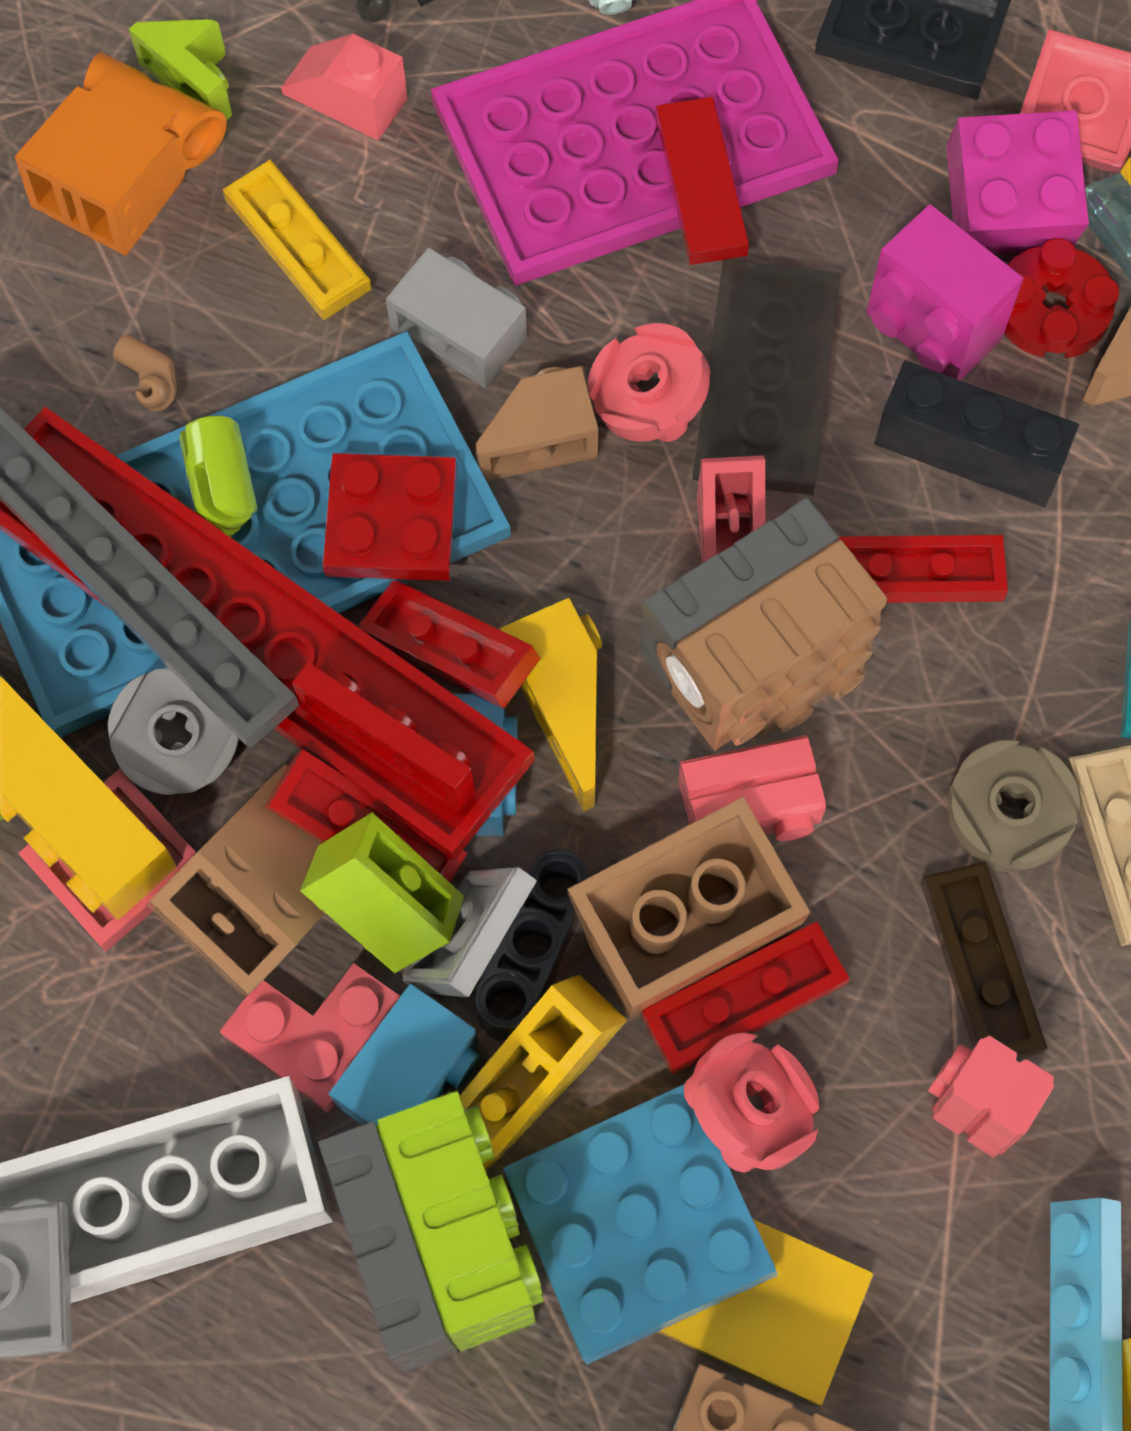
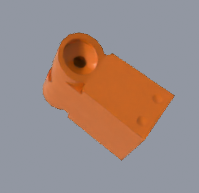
M99 52L89 64L83 88L77 86L14 157L32 208L127 256L182 183L186 170L197 167L216 151L225 135L227 119L224 113L172 87L156 83L142 71L106 53Z

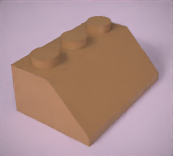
M744 797L567 889L595 960L628 1021L641 1015V1010L799 930L810 914L809 908Z

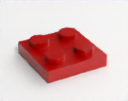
M332 453L323 556L325 577L450 581L457 479L456 457Z

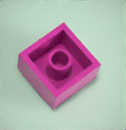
M1077 110L958 118L946 144L953 223L993 254L1024 252L1033 247L1043 246L1046 241L1054 238L1066 239L1075 245L1089 225Z
M929 204L881 249L866 314L871 317L874 325L884 335L891 338L896 337L916 353L918 360L925 368L961 380L1002 341L1023 277Z

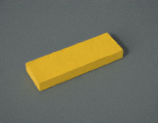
M268 160L223 188L225 201L323 321L372 290L368 276L271 160Z

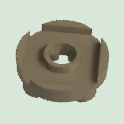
M1001 740L984 745L963 761L946 795L947 815L957 840L972 856L980 859L981 862L986 861L988 869L992 871L1026 870L1047 863L1066 846L1075 829L1077 812L1080 809L1078 785L1065 763L1054 753L1040 747L1036 751L1028 746H1018L1019 741ZM1008 791L1009 795L1013 798H1019L1023 795L1028 800L1029 804L1022 811L1023 819H1015L1011 815L1005 816L998 807L1002 803L1001 792Z

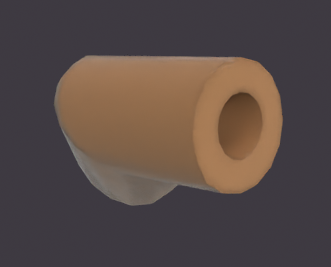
M129 334L122 336L114 348V360L138 373L139 390H135L138 402L150 410L163 411L173 403L178 391L173 360Z

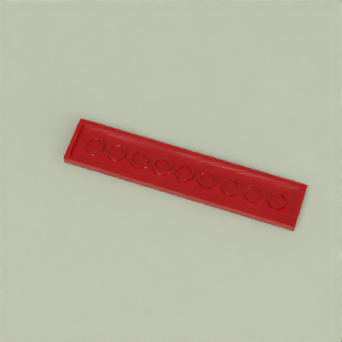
M44 407L24 430L295 696L296 693L292 682L308 662L327 675L332 669L337 670L354 681L362 690L363 695L361 697L380 709L384 704L397 708L415 724L416 733L433 744L438 739L445 740L466 755L470 761L469 767L472 770L475 793L459 813L301 709L300 705L274 728L275 731L301 750L307 751L345 775L385 811L452 860H455L535 761L534 751L57 414ZM0 500V530L107 607Z

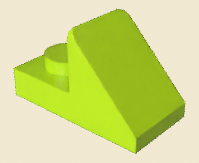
M210 19L136 22L129 28L139 65L163 85L181 91L224 113L227 120L232 116L226 91L229 88V84L224 74L216 66L225 56L224 43L218 22Z

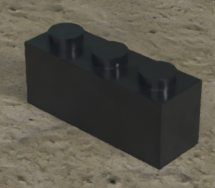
M904 360L884 407L874 445L1045 508L1059 479L1080 424Z

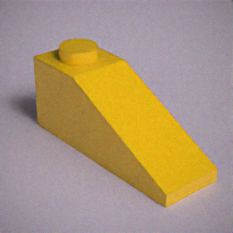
M567 598L501 627L500 630L531 644L541 658L520 688L584 812L595 807L597 650L602 648V641L591 617L588 614L579 617L570 598Z
M580 974L556 983L548 989L459 1096L464 1110L478 1106L495 1158L483 1163L486 1172L584 1072L627 1021Z

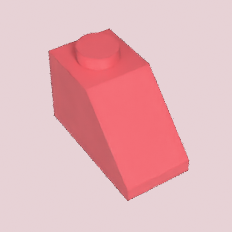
M355 34L311 46L281 86L283 95L377 141L380 140L408 100L403 57Z

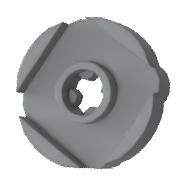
M168 667L165 669H155L128 683L116 698L108 720L111 750L121 771L135 784L158 794L193 793L214 782L227 769L235 754L238 737ZM177 713L188 717L185 729L192 733V738L187 745L176 742L171 750L166 749L160 745L163 734L155 728L161 717L166 720H172Z

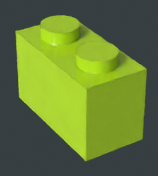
M373 813L368 814L318 845L300 890L319 909L324 911L394 973L450 942L464 899V895Z

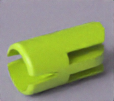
M221 415L201 417L189 422L185 426V430L181 431L179 435L195 513L231 537L248 521L252 513L257 511L241 431L238 423L230 417Z

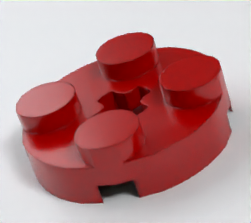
M1054 238L1046 241L1043 246L1033 247L1020 253L1009 262L1008 266L1023 277L1004 335L1015 346L1035 356L1044 357L1046 352H1051L1055 354L1065 353L1064 358H1070L1090 351L1102 340L1113 319L1115 305L1119 297V288L1099 261L1086 252L1075 249L1074 245L1068 240ZM1046 293H1058L1064 296L1069 308L1065 310L1059 305L1053 306L1051 309L1047 308L1043 304L1047 296Z

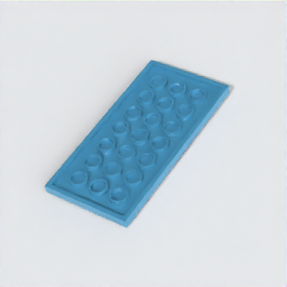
M407 331L209 415L230 417L238 423L257 504V511L252 513L248 521L231 538L337 613H341L383 594L394 580L403 584L413 580L325 577L323 556L332 453L456 457L457 479L451 563L511 537L510 525ZM185 426L116 455L120 460L195 512L179 441V435L181 431L185 430ZM0 530V622L43 721L59 737H63L108 717L116 698L128 683L155 669L167 668L111 610Z

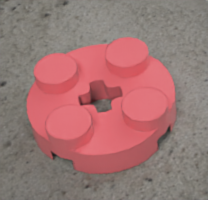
M645 324L634 328L637 335L627 338L621 344L615 338L600 351L588 377L589 396L594 402L596 413L606 427L615 435L630 441L645 442L659 439L663 442H671L677 440L685 433L688 422L695 417L705 402L710 385L711 370L704 355L687 332L669 324ZM653 373H658L660 381L653 389L642 392L636 386L639 380H649Z
M749 1033L732 1034L721 1039L698 1060L693 1075L684 1085V1097L690 1107L694 1109L695 1115L706 1135L720 1149L726 1164L735 1171L743 1173L749 1172L753 1168L763 1170L782 1168L808 1150L816 1140L818 1129L812 1132L814 1126L812 1115L820 1110L816 1088L802 1064L789 1051L778 1044L769 1050L761 1044L753 1043L752 1041L758 1036ZM747 1094L750 1097L758 1094L764 1106L757 1110L749 1101Z

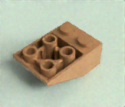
M286 764L146 904L155 915L241 996L249 995L325 914L324 911L319 909L300 891L317 847L322 843L264 808V805L288 768Z

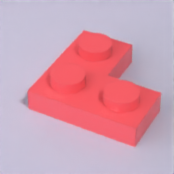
M353 963L312 1016L263 980L246 996L219 1032L225 1039L277 1077L289 1076L299 1093L329 1113L335 1104L328 1093L401 996Z

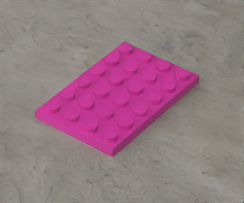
M694 0L431 89L433 106L514 286L681 228L655 118L656 105L706 97L714 98L740 207L837 173L839 160L756 0Z

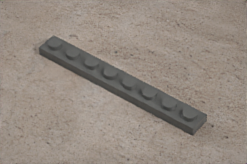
M0 407V500L249 749H252L299 706L296 696Z

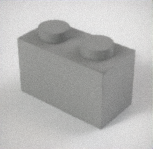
M429 247L386 298L389 324L392 331L397 334L407 331L416 346L485 389L527 338L526 307L523 306L520 299L514 293L501 286L492 287L477 278L472 270L461 260L455 257H448L446 259Z

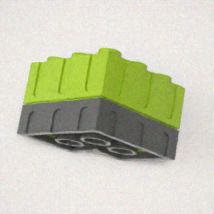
M458 1091L378 1119L379 1124L377 1125L372 1121L318 1141L387 1356L401 1370L403 1369V1372L406 1373L457 1353L456 1349L462 1352L536 1324L532 1306L544 1302L541 1284L527 1245L512 1249L509 1239L520 1235L516 1213L502 1174L488 1179L483 1166L484 1162L495 1158L478 1106L464 1110Z

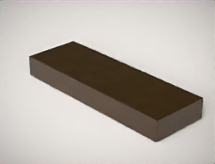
M986 861L923 876L920 883L972 1047L974 1048L981 1038L984 1039L990 1035L1017 1053L1016 1060L1044 1053L1048 1048Z

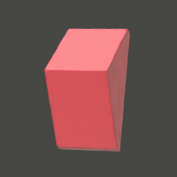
M764 455L701 459L697 507L702 563L716 554L722 553L733 546L735 542L766 523Z

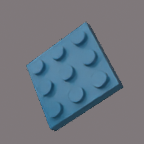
M685 1084L503 1168L580 1355L586 1364L592 1363L778 1276L777 1270L732 1173L722 1158L720 1149L706 1135L695 1115L694 1109L690 1107L684 1097Z

